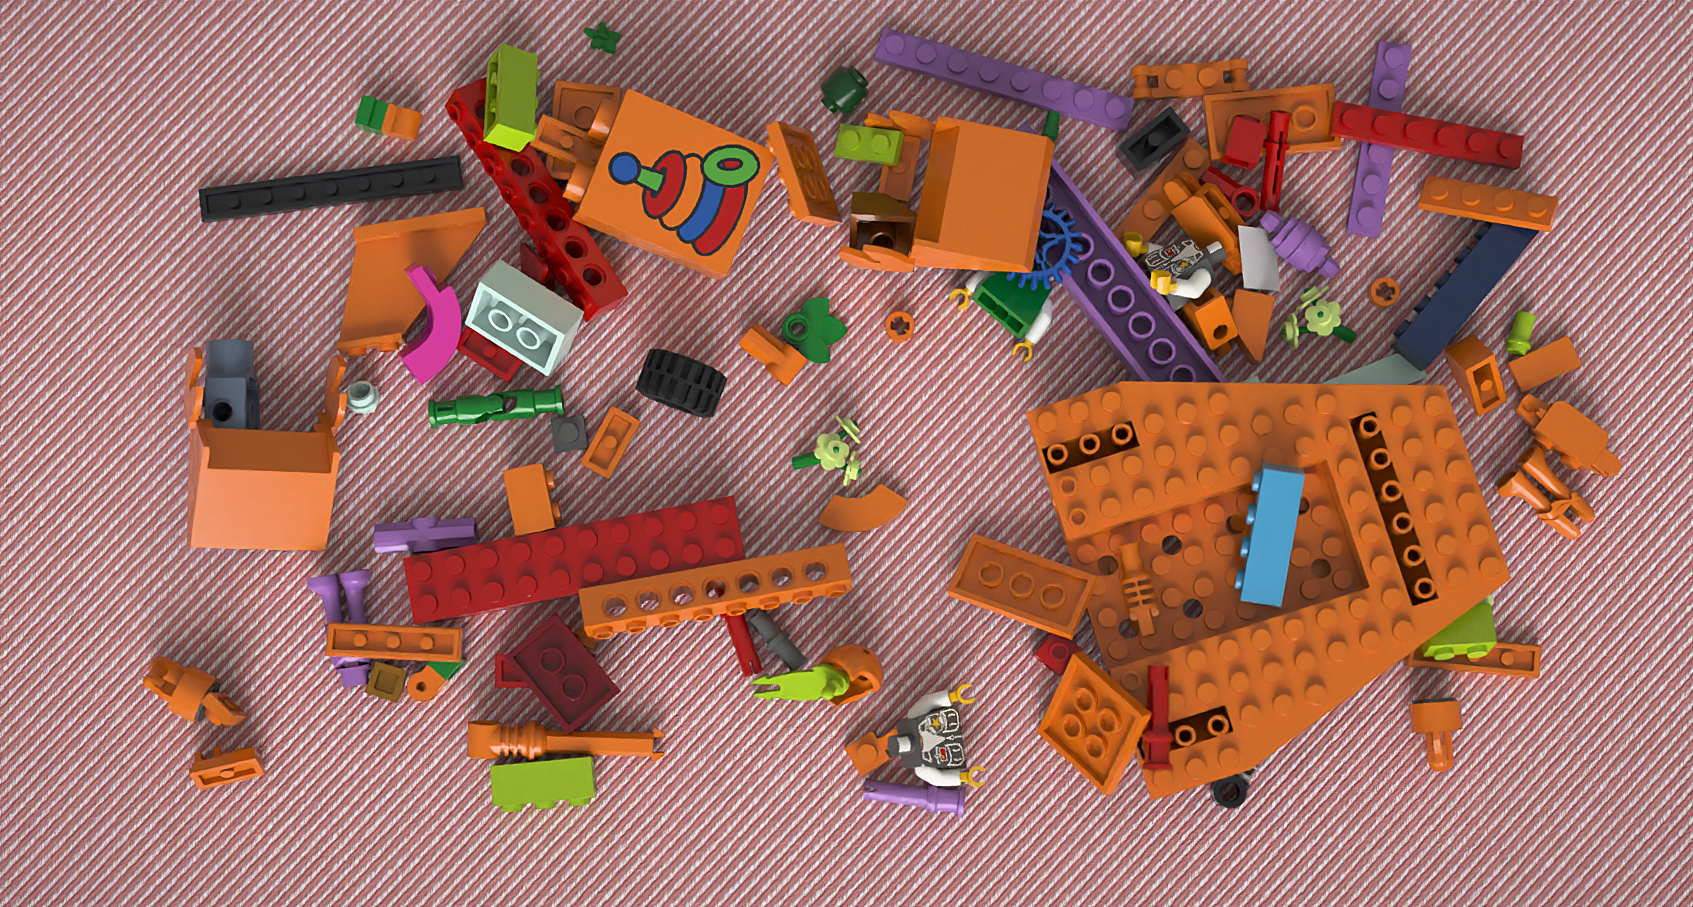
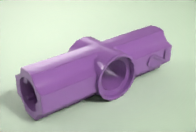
M439 517L410 519V522L374 524V545L376 553L383 554L403 551L433 553L446 548H459L477 544L478 527L474 517L440 520Z

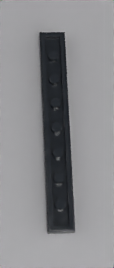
M455 155L198 189L202 222L212 223L463 190L464 181L461 157Z

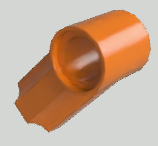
M757 322L747 331L739 343L743 350L765 366L764 369L786 387H788L808 362L792 346L780 342Z

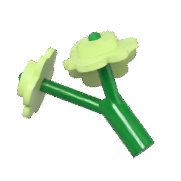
M1328 285L1319 290L1316 286L1310 289L1306 288L1299 297L1302 302L1296 307L1297 310L1303 309L1310 303L1313 305L1305 311V318L1309 321L1306 327H1298L1295 313L1287 314V321L1282 323L1281 334L1283 341H1288L1289 348H1298L1299 334L1318 333L1323 337L1332 334L1349 344L1356 339L1357 334L1355 331L1340 324L1341 318L1338 316L1341 312L1340 305L1334 301L1328 303L1324 299L1318 301L1317 298L1329 289Z
M836 414L834 417L844 429L838 434L834 433L830 436L828 434L819 435L816 440L818 448L814 452L792 457L791 461L795 470L820 463L825 470H832L834 468L845 470L846 475L843 486L847 487L851 479L857 480L859 474L862 473V461L857 460L858 452L853 450L849 463H845L844 458L849 454V447L845 442H841V440L850 434L860 444L861 441L856 435L861 431L857 428L856 421H851L849 417L842 420Z

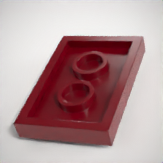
M557 613L504 656L568 735L621 692Z

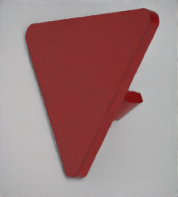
M521 243V272L550 291H554L556 289L554 271L549 265L547 266L527 243Z

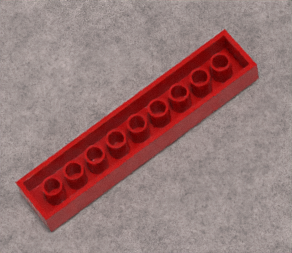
M732 495L403 558L413 621L415 625L422 626L579 596L578 589L746 560L736 502Z

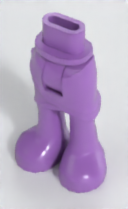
M369 569L339 573L345 590L349 612V621L345 623L367 624V616L364 613L363 589L370 581ZM338 573L306 579L309 590L320 594L324 603L327 624H324L326 634L328 622L344 623ZM331 657L334 668H337L336 673H341L343 688L368 684L367 669L372 668L371 658Z

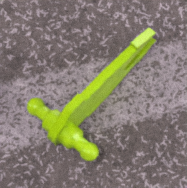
M815 664L812 667L813 669L795 670L773 676L766 674L752 680L749 684L779 685V689L758 691L752 694L767 700L779 698L805 701L820 700L822 697L829 700L833 696L843 695L849 689L851 679L844 668L842 671H839L829 664Z

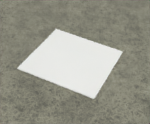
M1238 225L1244 288L1280 291L1277 254L1273 251L1274 246L1268 242L1274 235V232L1268 233L1262 228Z

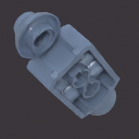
M220 339L206 342V377L201 407H205V419H212L214 428L260 430V384L253 366L254 343L251 341ZM232 410V416L226 421L227 414Z

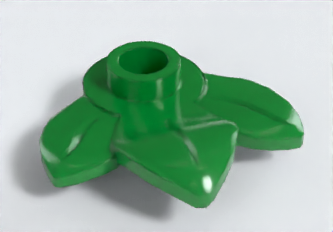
M812 298L806 301L799 312L788 315L782 323L784 339L788 343L798 346L801 355L808 361L820 364L830 362V352L827 345L838 342L848 332L847 327L840 320L827 315L829 299ZM795 324L804 326L805 330L801 335H795L792 332V327Z

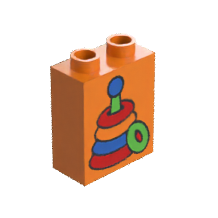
M629 88L621 97L619 104L602 98L587 134L603 142L595 163L592 166L577 159L562 197L578 203L572 220L717 281L727 276L775 155L767 147Z

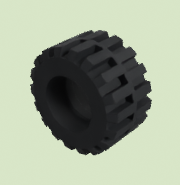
M651 349L648 352L635 388L645 397L694 416L709 418L715 414L727 378L717 369L692 358L664 349Z

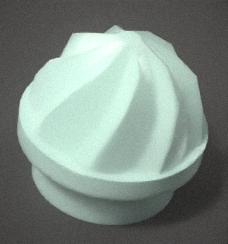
M358 381L352 384L347 391L346 401L349 408L357 414L362 413L366 415L367 413L375 412L380 400L378 389L368 381Z

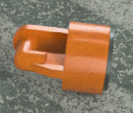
M158 656L150 662L149 672L142 680L146 688L154 691L159 697L169 702V711L192 723L200 722L206 716L204 711L207 708L200 701L209 692L219 693L221 687L219 678L195 666H191L188 669L164 656Z
M1456 697L1412 700V704H1409L1411 732H1425L1429 766L1437 772L1447 771L1454 762L1451 730L1463 729L1460 700H1457Z

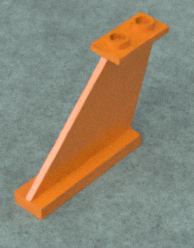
M484 206L353 227L354 240L357 242L339 342L336 343V349L342 354L347 353V357L352 358L367 355L366 350L379 348L380 352H392L399 350V345L408 344L405 334L425 309L426 305L403 269L413 262L421 265L422 268L427 265L438 280L434 284L435 287L445 282L483 229L490 225L489 215Z

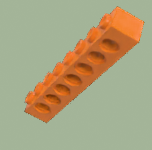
M841 542L578 589L587 638L593 637L594 639L601 640L612 637L613 633L623 631L631 634L641 633L651 626L674 627L679 625L680 621L690 619L702 622L710 620L714 617L713 615L718 614L741 615L747 609L760 607L762 610H770L779 607L780 603L793 601L795 604H803L812 601L813 597L826 595L828 598H837L845 595L847 591H852V580L845 543ZM815 570L824 573V576L819 580H811L807 577L810 572ZM781 576L791 579V582L786 586H778L774 583ZM748 582L758 585L757 589L753 592H745L741 587ZM714 588H721L725 591L719 598L708 596V593ZM681 594H688L692 597L686 604L675 602V599ZM648 600L658 602V605L652 610L642 608L643 603ZM614 606L625 608L621 615L611 616L608 614L609 610Z

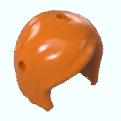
M844 644L837 646L826 653L819 663L829 664L839 671H842L844 668L850 676L849 689L843 695L833 696L832 699L827 700L832 705H835L836 708L859 700L869 692H876L882 686L883 670L880 659L872 649L863 645Z

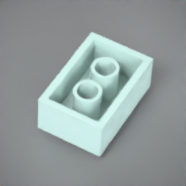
M500 259L479 282L465 324L549 376L568 354L584 311Z

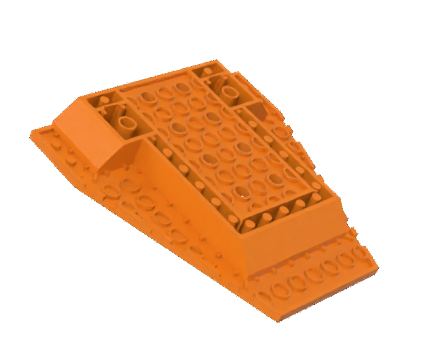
M1121 381L1029 410L1025 413L1036 445L1044 481L1072 567L1097 576L1098 582L1086 610L1107 674L1147 709V666H1170L1168 723L1169 731L1173 735V741L1170 742V764L1173 765V770H1142V764L1145 763L1146 743L1142 740V735L1134 750L1151 801L1251 770L1511 579L1444 385ZM1262 462L1303 468L1305 474L1301 497L1307 501L1308 509L1306 513L1297 516L1281 607L1240 600L1239 589H1234L1236 570H1243L1245 557L1240 556L1242 537H1249L1251 525L1245 523L1247 507L1249 503H1255L1256 491H1251L1254 471H1260ZM1238 516L1244 521L1245 527L1242 533L1234 535L1228 532L1226 521L1229 517ZM1168 536L1177 538L1181 544L1180 551L1175 555L1165 553L1162 549L1164 538ZM1139 542L1144 570L1151 574L1160 615L1153 617L1156 634L1143 637L1139 622L1136 620L1133 622L1138 627L1137 635L1132 639H1126L1119 633L1120 623L1124 620H1130L1121 582L1125 573L1118 546ZM1109 556L1117 562L1115 573L1105 575L1100 572L1098 562L1102 557ZM1315 560H1323L1328 564L1329 573L1325 578H1317L1312 574L1311 565ZM1195 600L1199 602L1202 612L1198 618L1191 619L1185 616L1183 605L1186 601Z

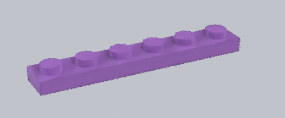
M1382 40L1377 43L1367 107L1401 113L1412 46ZM1360 142L1345 233L1376 239L1380 237L1395 148Z

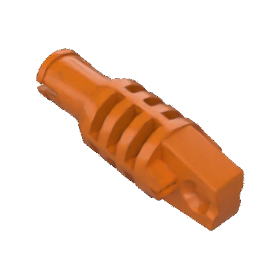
M1139 542L1118 546L1125 573L1121 582L1130 621L1138 620L1143 637L1154 635L1157 632L1153 617L1160 615L1151 574L1144 570Z

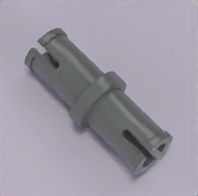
M761 610L748 622L768 644L766 648L769 652L774 651L788 667L789 671L799 669L808 660L788 638L790 634L786 630L782 631L767 614L766 610Z

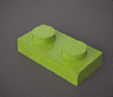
M840 124L834 156L839 159L898 166L905 134L895 130Z

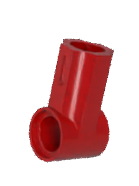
M1211 164L1198 182L1201 186L1206 182L1216 184L1243 221L1249 220L1260 206V196L1255 189L1241 185ZM1236 198H1247L1251 203V210H1240L1236 206Z

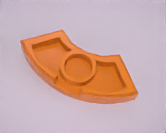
M881 483L872 493L861 498H844L834 494L817 523L839 532L857 533L883 526L896 517L904 509L908 500Z

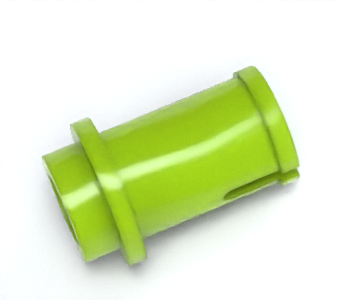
M1516 311L1510 336L1504 341L1507 345V352L1523 356L1526 354V351L1531 349L1529 340L1537 318L1535 315L1524 311Z

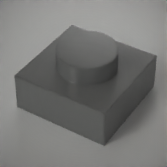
M584 415L550 420L555 453L588 449Z

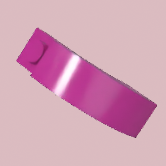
M413 262L403 270L425 302L427 321L421 335L413 343L398 352L397 355L414 380L422 385L439 373L454 354L461 333V311L458 299L451 285L442 282L435 287L434 284L438 280L427 265L422 268L421 265Z

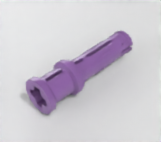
M869 778L865 780L866 788L878 789V792L865 790L863 800L868 799L926 807V811H929V813L934 814L936 811L957 813L958 817H963L967 787H961L960 790L932 784L928 788Z

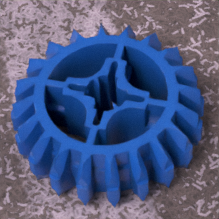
M1054 202L1050 203L1048 211L1043 210L1041 219L1054 224L1061 234H1046L1039 230L1038 237L1040 242L1044 240L1047 244L1042 246V261L1039 259L1038 253H1035L1034 261L1038 271H1032V273L1009 272L1006 276L1008 281L1013 280L1016 275L1021 276L1018 281V287L1023 288L1026 279L1032 280L1031 290H1037V280H1043L1044 288L1046 290L1050 289L1049 278L1053 277L1057 284H1061L1063 279L1059 273L1060 271L1069 276L1073 273L1072 268L1067 263L1079 264L1080 258L1071 254V252L1082 251V244L1072 243V240L1081 237V231H1069V229L1076 225V220L1073 218L1067 222L1063 221L1068 213L1066 209H1062L1058 215H1055L1056 203ZM1065 243V252L1056 265L1048 269L1047 252L1050 249L1056 248L1057 245Z

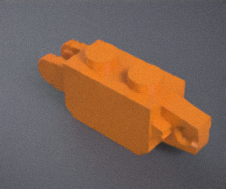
M1185 169L1178 170L1173 175L1174 177L1169 179L1163 187L1168 198L1175 206L1170 212L1176 218L1177 223L1184 228L1201 249L1219 241L1227 256L1226 259L1220 262L1233 275L1239 274L1242 271L1238 225L1247 226L1216 184L1206 182L1201 186L1195 177L1191 176L1189 171Z
M1526 394L1513 411L1530 427L1527 432L1534 436L1533 442L1543 450L1549 451L1551 449L1561 456L1559 460L1567 468L1573 471H1577V469L1580 471L1590 469L1594 473H1598L1599 476L1601 475L1602 478H1607L1620 472L1622 468L1621 460L1605 448L1609 443L1608 432L1566 401H1556L1547 404L1530 394Z

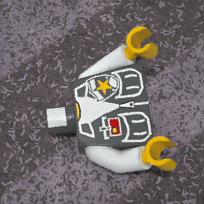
M1126 232L1122 243L1132 258L1142 254L1141 259L1151 279L1150 286L1156 288L1157 292L1163 296L1173 311L1180 309L1194 298L1200 297L1203 292L1214 286L1217 278L1212 266L1227 258L1219 241L1201 249L1192 237L1184 238L1167 246L1150 242L1143 245L1142 235L1136 232Z
M961 683L955 688V691L949 692L947 689L920 697L908 710L907 717L898 721V735L890 736L888 739L887 747L889 753L892 756L901 755L904 768L915 769L917 776L932 785L961 786L962 782H968L970 786L977 788L986 783H977L972 779L973 771H986L982 766H975L968 772L961 771V769L967 768L958 704L952 705V702L959 701L964 704L974 702L976 697L962 699L960 695L961 690L965 687H971V684Z

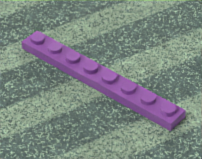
M883 27L874 56V61L1045 111H1056L1062 116L1121 133L1126 132L1135 101L1132 98Z

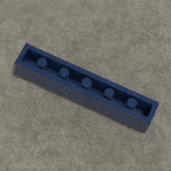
M1486 221L1474 234L1477 241L1471 249L1466 245L1454 258L1453 261L1457 263V266L1450 273L1445 270L1433 285L1437 290L1431 297L1425 294L1413 308L1417 313L1410 322L1405 319L1393 332L1396 340L1390 347L1420 372L1427 368L1540 230L1494 222L1490 224Z

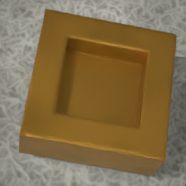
M375 661L365 693L399 703L409 671Z

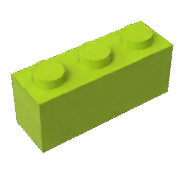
M501 43L488 59L483 141L520 152L528 142H532L535 139L538 130V124L535 123V112L539 104V97L536 96V85L540 78V70L537 69L538 55Z
M594 756L490 766L493 807L502 806V813L523 811L522 804L535 803L536 809L556 808V801L569 800V806L589 805V798L597 797Z

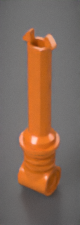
M473 720L468 722L467 756L477 759H494L501 757V752H504L505 757H509L510 753H513V757H518V753H521L522 757H526L530 762H534L535 758H541L546 753L652 756V762H656L664 756V752L653 751V737L665 738V733L654 727L653 733L574 730L568 735L565 730L546 729L543 724H536V720L523 724V728H519V724H514V728H511L510 723H506V727H502V723L499 721Z

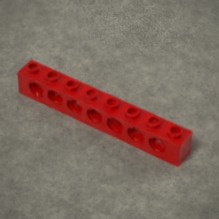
M487 77L455 89L444 105L450 119L457 124L465 137L467 145L474 150L483 164L486 174L493 179L499 188L503 200L510 205L519 219L521 227L527 231L535 243L539 255L546 260L554 271L556 281L563 286L573 305L584 311L583 318L586 323L616 309L629 295L628 291L585 226L572 220L575 212L568 200L562 197V191L534 148L529 146L530 142L520 152L483 141Z

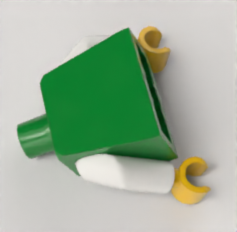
M1035 261L1033 263L1032 271H1038ZM978 270L965 283L966 287L963 290L955 289L951 292L950 301L955 299L957 295L964 294L965 302L957 308L958 310H964L970 305V296L975 294L972 300L1019 340L1024 335L1025 340L1013 347L1012 354L1014 356L1018 347L1026 346L1029 353L1023 362L1028 361L1032 356V345L1034 343L1038 344L1051 323L1053 302L1048 295L1053 289L1052 285L1050 284V289L1046 290L1043 286V280H1037V290L1034 291L1031 290L1032 280L1026 279L1023 288L1018 287V281L1021 277L1019 275H1016L1013 280L1008 281L1006 276L1009 272Z

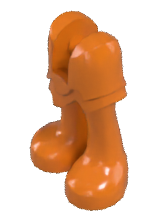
M1535 444L1518 459L1516 466L1519 469H1513L1505 474L1496 484L1494 491L1504 498L1519 496L1538 511L1534 515L1541 518L1542 522L1550 525L1564 537L1576 540L1581 535V531L1563 513L1568 508L1583 522L1590 524L1596 517L1595 512L1577 491H1572L1558 479L1546 464L1544 451ZM1524 473L1535 478L1558 500L1547 499Z

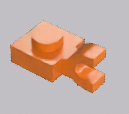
M897 727L879 739L875 732L871 731L844 748L862 777L891 759L886 751L888 749L887 742L890 736L898 735Z

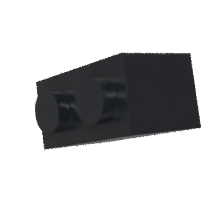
M1169 106L1120 145L1115 156L1132 177L1137 180L1188 138L1191 131Z

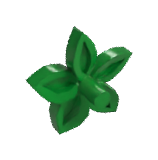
M603 21L599 23L597 31L588 27H584L583 30L588 37L593 39L590 44L591 49L600 50L602 48L606 53L615 54L616 44L620 41L621 34L615 31L608 32Z

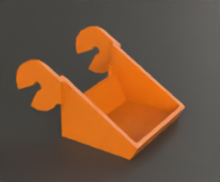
M889 110L888 116L891 119L871 112L865 114L864 123L867 127L901 131L907 136L919 137L921 140H930V152L909 257L891 249L863 244L862 251L844 245L839 247L838 255L841 259L856 266L892 272L912 273L914 266L1032 273L1055 144L1048 137L938 115L936 123L933 124L918 115L902 111Z
M192 347L187 357L184 387V416L187 427L190 429L187 547L326 551L340 459V450L334 435H337L338 427L341 426L347 399V394H338V387L341 384L346 369L344 358L341 355H334L330 359L325 384V413L318 412V424L312 425L313 432L214 428L212 419H201L200 412L204 386H196V381L199 377L203 356L199 347Z

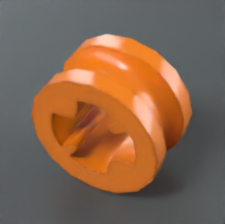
M1389 277L1377 279L1370 285L1368 290L1370 303L1380 309L1392 306L1400 296L1398 283ZM1378 285H1384V288L1387 290L1391 289L1392 294L1387 297L1389 301H1384L1383 296L1377 297L1376 292L1381 289Z
M897 311L888 316L885 323L886 335L894 342H905L914 333L915 323L910 314L904 311ZM901 318L903 324H909V330L904 329V335H897L896 330H891L890 325L891 323L895 325V319Z

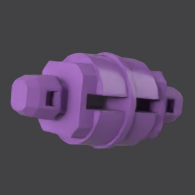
M1267 210L1259 222L1268 233L1274 232V235L1268 242L1274 246L1273 251L1284 259L1283 262L1289 263L1298 271L1303 269L1306 273H1310L1317 267L1316 272L1325 278L1332 279L1340 270V267L1331 256H1325L1331 247L1325 243L1326 238L1315 230L1316 227L1310 226L1303 219H1296L1293 216H1289L1283 222L1281 221L1282 216L1274 211Z

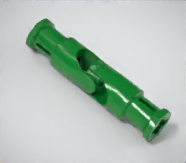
M556 385L555 389L535 391L533 388L495 392L488 396L473 394L457 396L456 400L436 402L435 399H429L428 413L432 429L438 428L439 425L459 423L460 426L486 422L489 419L492 421L535 418L537 414L558 412L559 415H562L565 411L561 385ZM503 399L516 400V407L506 413L507 409Z

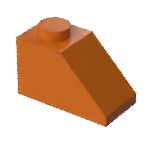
M1236 288L1232 292L1231 297H1225L1238 330L1237 336L1233 339L1249 363L1257 366L1263 358L1275 297Z
M1474 334L1445 349L1451 373L1474 412L1479 417L1507 401L1495 356Z

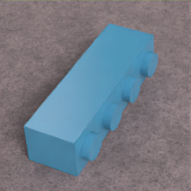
M1262 462L1260 471H1254L1251 491H1256L1255 503L1248 504L1245 520L1246 524H1251L1249 537L1243 536L1240 546V556L1245 557L1243 570H1236L1234 589H1239V596L1242 601L1280 607L1282 605L1305 478L1303 468Z

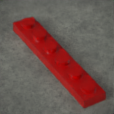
M1341 101L1332 103L1328 136L1510 170L1520 168L1524 136Z

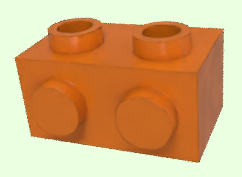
M543 463L504 470L503 476L515 536L558 529L557 522L562 521V513L559 502L553 503L551 490L556 489L552 469L546 470V466Z

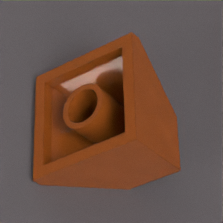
M852 192L849 247L862 251L863 244L891 249L909 257L918 214L885 193ZM849 263L848 267L849 269H868Z

